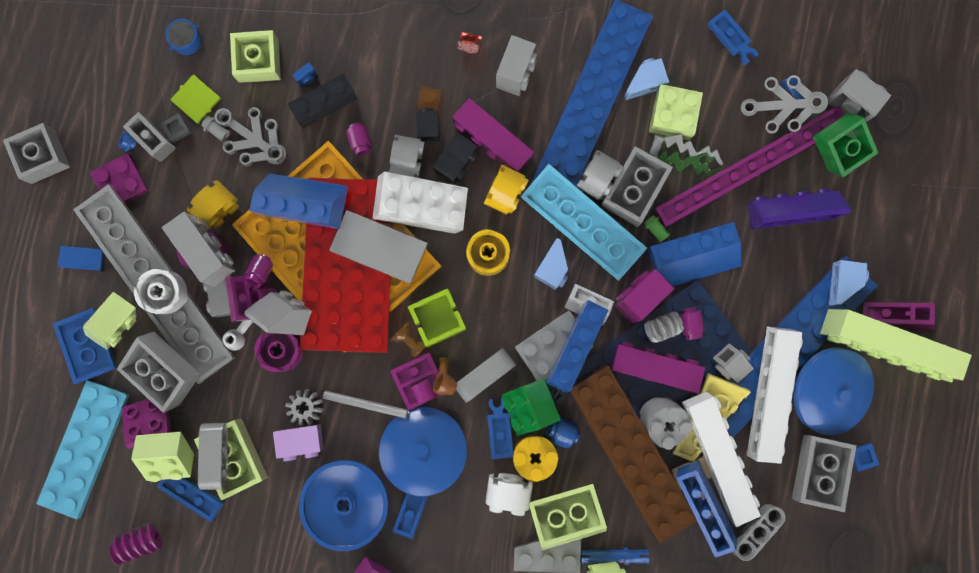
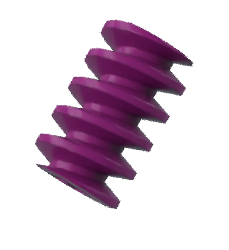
M152 524L147 525V531L144 527H140L138 533L136 530H132L130 536L124 533L121 538L119 536L113 538V544L109 547L110 558L115 565H121L123 562H129L131 559H137L140 556L153 553L157 549L161 550L163 546L162 539L158 530Z

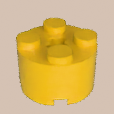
M501 165L484 204L506 215L508 212L512 214L520 200L516 198L517 194L520 195L524 191L528 179L525 178V175Z
M218 180L213 181L215 184L213 187L205 186L192 199L190 203L193 207H187V211L191 215H196L198 219L202 218L209 229L213 227L217 230L224 223L223 218L228 213L230 215L239 208V205L237 204L238 199Z
M493 230L479 231L472 236L467 245V259L471 268L480 275H496L504 270L508 264L510 257L509 243L498 232ZM485 249H488L489 251H494L492 253V257L488 258L487 255L483 256V254H485Z
M529 435L522 438L516 444L513 452V462L517 472L523 478L538 482L553 474L557 467L558 455L554 445L547 438L540 435ZM533 453L536 455L537 453H540V461L530 462L532 459L530 454Z

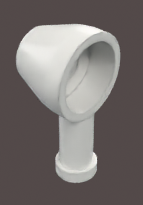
M242 321L237 329L227 331L222 338L224 346L231 351L240 350L245 344L244 333L253 321ZM230 336L234 338V342L232 344L228 342V338Z

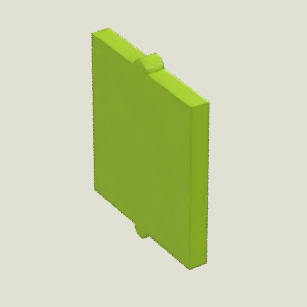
M193 74L184 85H180L179 91L170 100L199 124L208 113H212V109L221 98Z

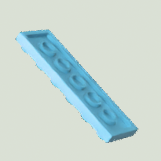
M550 164L545 167L521 196L522 199L618 281L647 249V247Z
M86 380L37 501L38 505L74 519L81 518L122 416V407L126 406L129 394L92 380Z

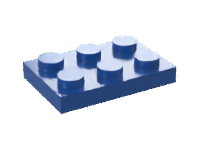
M91 308L53 323L74 384L82 383L118 368L111 347L106 350L84 333L83 326L97 311V308Z

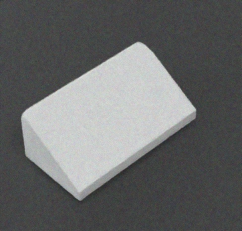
M575 284L565 308L578 314L583 303L590 300L609 310L602 323L604 325L614 301Z

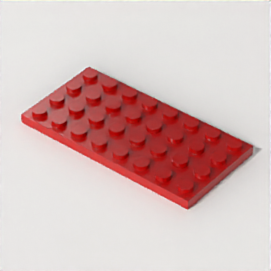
M308 179L348 186L342 219L346 210L393 229L394 223L372 219L377 180ZM306 224L302 302L312 312L304 335H300V350L388 353L391 276L331 252L330 247L338 229Z

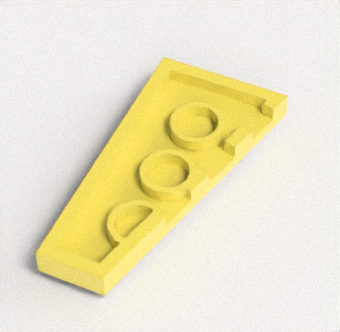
M709 373L699 394L707 391L713 397L716 396L721 405L719 412L721 417L724 416L725 419L731 413L733 414L744 397L746 398L751 393L749 389ZM693 428L686 438L674 446L672 450L673 454L692 462L702 452Z

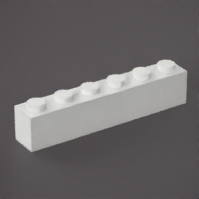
M767 326L747 456L755 461L780 464L782 462V456L785 453V438L789 429V413L792 410L791 400L795 387L796 370L799 367V351L803 343L802 332Z
M706 391L683 401V406L689 415L693 431L729 520L738 527L760 517L758 511L760 507L759 501L755 495H752L750 490L752 483L748 476L743 473L742 469L745 466L740 456H737L734 450L737 448L733 437L729 436L727 432L729 425L725 417H721L719 412L721 405L716 396L713 397Z

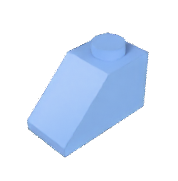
M650 58L642 62L624 96L625 100L656 92L661 84L668 85L669 80L662 58L657 60Z
M558 238L534 274L536 279L554 290L558 286L563 287L568 279V276L565 275L568 267L561 240Z
M844 260L833 263L829 306L842 304L865 286L869 278L867 263Z

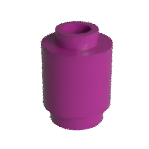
M361 123L351 124L349 129L346 130L352 152L356 156L370 153L372 151V143L366 125H361Z
M263 254L253 256L244 273V281L254 288H260L266 282L273 268L271 259Z
M696 307L683 309V313L679 314V317H681L684 330L682 333L685 335L686 340L704 337L703 332L705 329L701 311H696Z

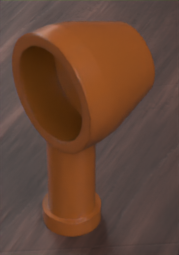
M447 357L439 359V374L433 385V392L441 395H453L457 388V382L448 375L450 360Z

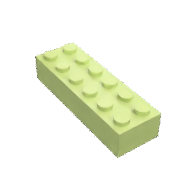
M828 309L820 334L827 336V341L836 344H846L849 349L859 352L860 350L865 351L868 356L887 359V362L890 364L906 366V369L909 371L922 372L927 374L926 377L939 381L940 379L947 382H953V379L964 380L972 356L851 310Z

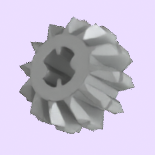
M677 312L665 313L648 320L644 324L647 337H649L651 342L656 343L674 337L684 330L682 319Z
M305 389L304 394L301 390H297V397L294 395L289 396L293 403H286V407L291 408L292 411L286 412V415H294L291 419L292 423L297 422L299 419V426H304L305 421L310 426L313 424L312 418L316 421L320 419L316 412H323V408H317V405L322 404L323 401H315L318 393L315 392L310 396V389ZM306 402L305 406H309V410L303 413L304 409L301 410L300 406Z

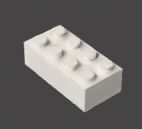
M383 172L378 176L372 219L455 234L463 230L468 188Z

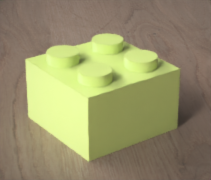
M273 30L230 33L232 75L239 83L281 80L279 39Z
M661 84L656 92L649 132L666 136L682 134L683 139L691 140L696 133L703 92Z
M113 292L83 326L85 335L106 350L110 346L114 348L122 339V332L125 329L130 330L136 323V308Z
M181 432L136 435L131 460L146 481L180 480L191 477L194 453Z

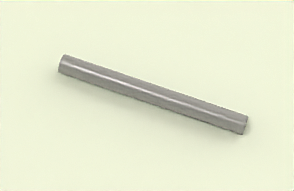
M325 391L323 394V399L402 418H407L408 416L407 409L330 391Z

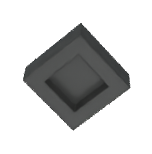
M179 113L160 123L172 143L191 134L189 127Z

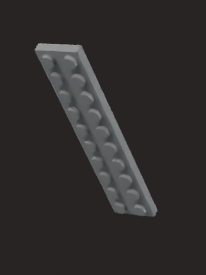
M108 184L73 209L133 294L139 281L138 279L143 273L152 269L173 272L112 185ZM187 291V302L176 312L171 314L146 312L169 345L201 374L196 381L197 384H201L234 360L235 357L224 346L221 337Z

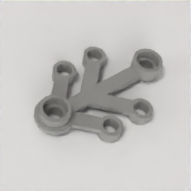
M792 75L787 80V86L790 89H795L805 98L796 100L778 85L776 78L769 77L765 81V88L768 91L774 92L783 101L756 102L754 99H746L741 104V112L745 116H753L757 111L782 110L773 120L767 122L765 126L768 133L774 134L778 131L780 124L796 108H805L796 119H792L788 123V130L797 132L800 130L801 124L812 113H821L826 109L828 99L822 92L816 91L812 93L801 83L798 76ZM795 78L797 79L798 84L796 86H791L789 84V81ZM773 80L775 82V86L773 88H769L767 86L768 81ZM813 99H820L821 104L814 106L812 104ZM748 103L753 104L754 108L752 111L745 109ZM792 122H797L799 124L798 129L793 130L791 129L790 124ZM774 123L776 130H768V125Z
M252 107L248 110L253 133L235 121L233 114L228 109L222 108L215 113V120L219 125L223 127L229 126L247 139L236 142H224L223 150L227 154L233 155L237 150L259 147L264 151L251 155L249 153H242L239 158L241 164L249 167L254 162L265 160L273 165H279L284 162L286 150L282 145L278 144L277 131L279 125L274 119H268L265 122V128L269 134L268 144L262 137L260 124L262 112L257 107ZM254 111H258L256 117H252ZM225 116H229L227 122H223ZM275 123V127L269 129V124ZM233 145V149L227 151V146ZM274 152H279L277 158H273ZM249 156V162L244 163V158Z

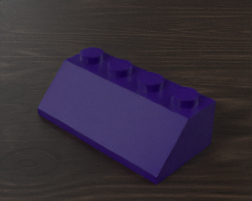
M830 188L818 190L815 194H809V191H802L796 193V196L788 197L787 193L775 195L773 199H767V196H760L754 198V201L747 205L751 230L835 220L851 212L839 191L831 192Z

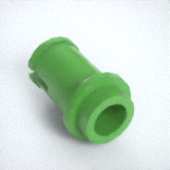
M653 215L644 222L645 228H649L658 239V242L661 243L670 233L659 222L658 219L660 218H656Z

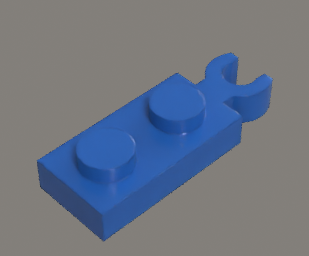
M726 10L708 22L707 26L732 56L740 55L742 64L746 66L750 62L746 57L747 54L751 55L753 59L758 56V52L754 48L748 47L752 42Z
M501 398L500 407H495L493 400L490 399L489 407L493 410L494 414L487 416L492 459L513 457L509 413H503L502 411L504 409L503 398Z

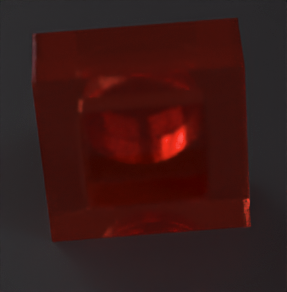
M462 32L458 40L457 49H461L466 53H478L482 37Z

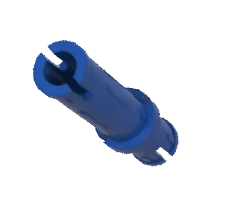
M623 547V550L581 549V555L591 556L590 558H581L582 564L608 562L624 563V565H629V563L649 564V557H639L640 555H649L648 549L628 550V547Z

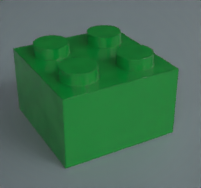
M847 113L813 136L827 170L841 177L846 176L878 154L864 117Z
M544 378L501 395L503 405L509 413L511 425L516 431L517 436L540 430L561 420Z

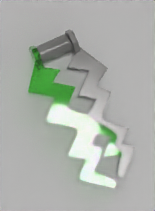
M656 134L652 148L648 153L668 165L674 162L678 172L690 164L694 166L697 176L704 171L707 178L723 170L722 167L710 171L707 162L700 164L699 161L701 157L706 155L709 163L715 158L722 165L723 163L717 149L710 152V148L707 146L696 152L690 140L683 143L682 134L666 137ZM663 141L666 142L667 148L676 142L680 153L688 149L690 156L681 161L677 151L667 157L666 151L660 156L658 153Z

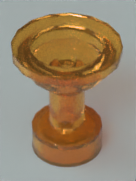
M406 322L389 341L398 343L403 341L411 348L410 354L415 358L426 346L422 341L417 343L408 335L410 328L408 327L409 323Z

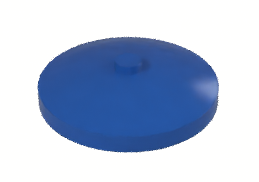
M829 348L814 355L801 369L794 387L793 401L799 419L808 428L824 435H837L853 428L864 417L873 398L874 378L872 370L861 355L848 349Z
M418 407L408 410L407 418L397 416L389 423L380 441L379 458L383 472L395 487L411 495L429 496L446 490L459 478L466 463L467 445L460 426L452 417L438 409Z
M338 460L320 467L306 481L299 500V514L306 532L321 546L335 551L355 550L368 544L382 529L389 509L388 493L382 479L367 465L353 460Z

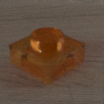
M421 86L416 105L417 108H432L434 111H438L442 90Z

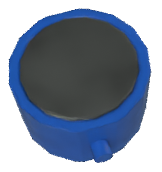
M177 19L171 22L165 33L166 40L171 45L169 49L171 51L175 49L181 55H192L197 52L202 44V35L197 29L199 25L197 23L193 25L186 19Z

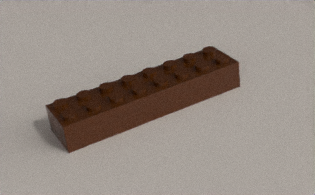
M602 364L577 379L569 393L653 537L661 544L697 522L691 507L609 366Z

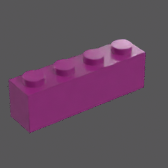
M470 98L453 116V126L461 134L464 132L471 137L470 141L478 147L482 146L487 150L485 153L492 160L495 161L497 159L504 166L520 173L533 158L534 152Z
M628 342L616 345L610 367L611 371L699 394L705 367L699 366L700 362L687 359L686 362L679 361L678 356L665 353L664 357L657 355V350L644 347L643 351L635 349V344Z

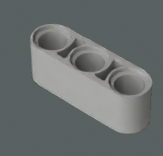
M502 348L458 381L456 390L465 403H467L511 370L516 364L504 348Z
M202 423L200 426L198 486L201 490L225 489L227 482L228 441L226 423Z
M772 504L762 506L759 509L760 517L749 521L736 536L737 549L733 554L743 561L752 560L785 522L786 516L782 509ZM775 510V519L769 521L768 514ZM757 527H761V535L754 537V530ZM742 544H747L746 552L740 554L739 547Z

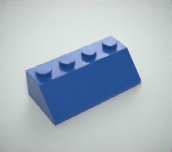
M269 174L254 189L249 211L265 217L340 229L348 186Z
M734 222L657 244L647 249L652 269H656L672 287L742 266L741 242Z

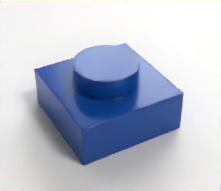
M308 62L292 76L302 88L312 84L318 75Z
M871 443L856 447L853 463L855 471L859 472L879 465Z

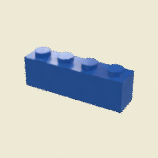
M590 300L583 303L545 383L565 393L572 390L609 311L608 309Z
M699 460L678 468L676 476L678 483L715 558L736 551L737 538Z

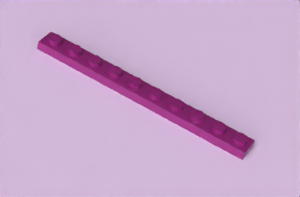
M839 106L831 109L801 126L799 131L790 132L658 206L654 210L663 226L666 228L815 144L813 136L843 117V111Z

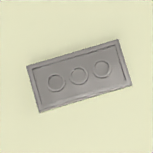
M346 210L330 251L411 284L428 243Z

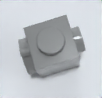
M731 344L725 346L713 357L717 363L715 369L726 381L732 379L738 383L754 369L748 362L750 357L743 350L739 351Z

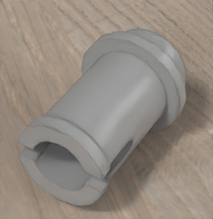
M208 116L202 122L203 130L205 132L209 131L221 142H224L229 137L230 131L219 125L214 117Z

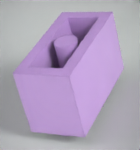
M321 424L273 432L276 458H283V461L296 460V455L305 454V458L317 457L318 452L324 450Z

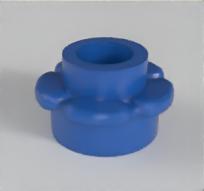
M124 131L119 139L118 147L123 148L126 152L129 149H134L136 140L128 132Z

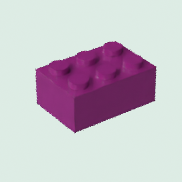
M656 269L650 273L646 270L631 283L632 286L624 290L616 298L618 302L614 306L631 324L643 320L674 288Z

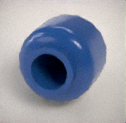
M560 417V421L547 426L546 436L553 445L570 448L574 443L578 442L580 431H578L576 422Z

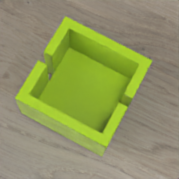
M448 289L408 306L417 326L422 324L423 326L418 328V331L427 348L467 330L458 310L453 311L457 307Z

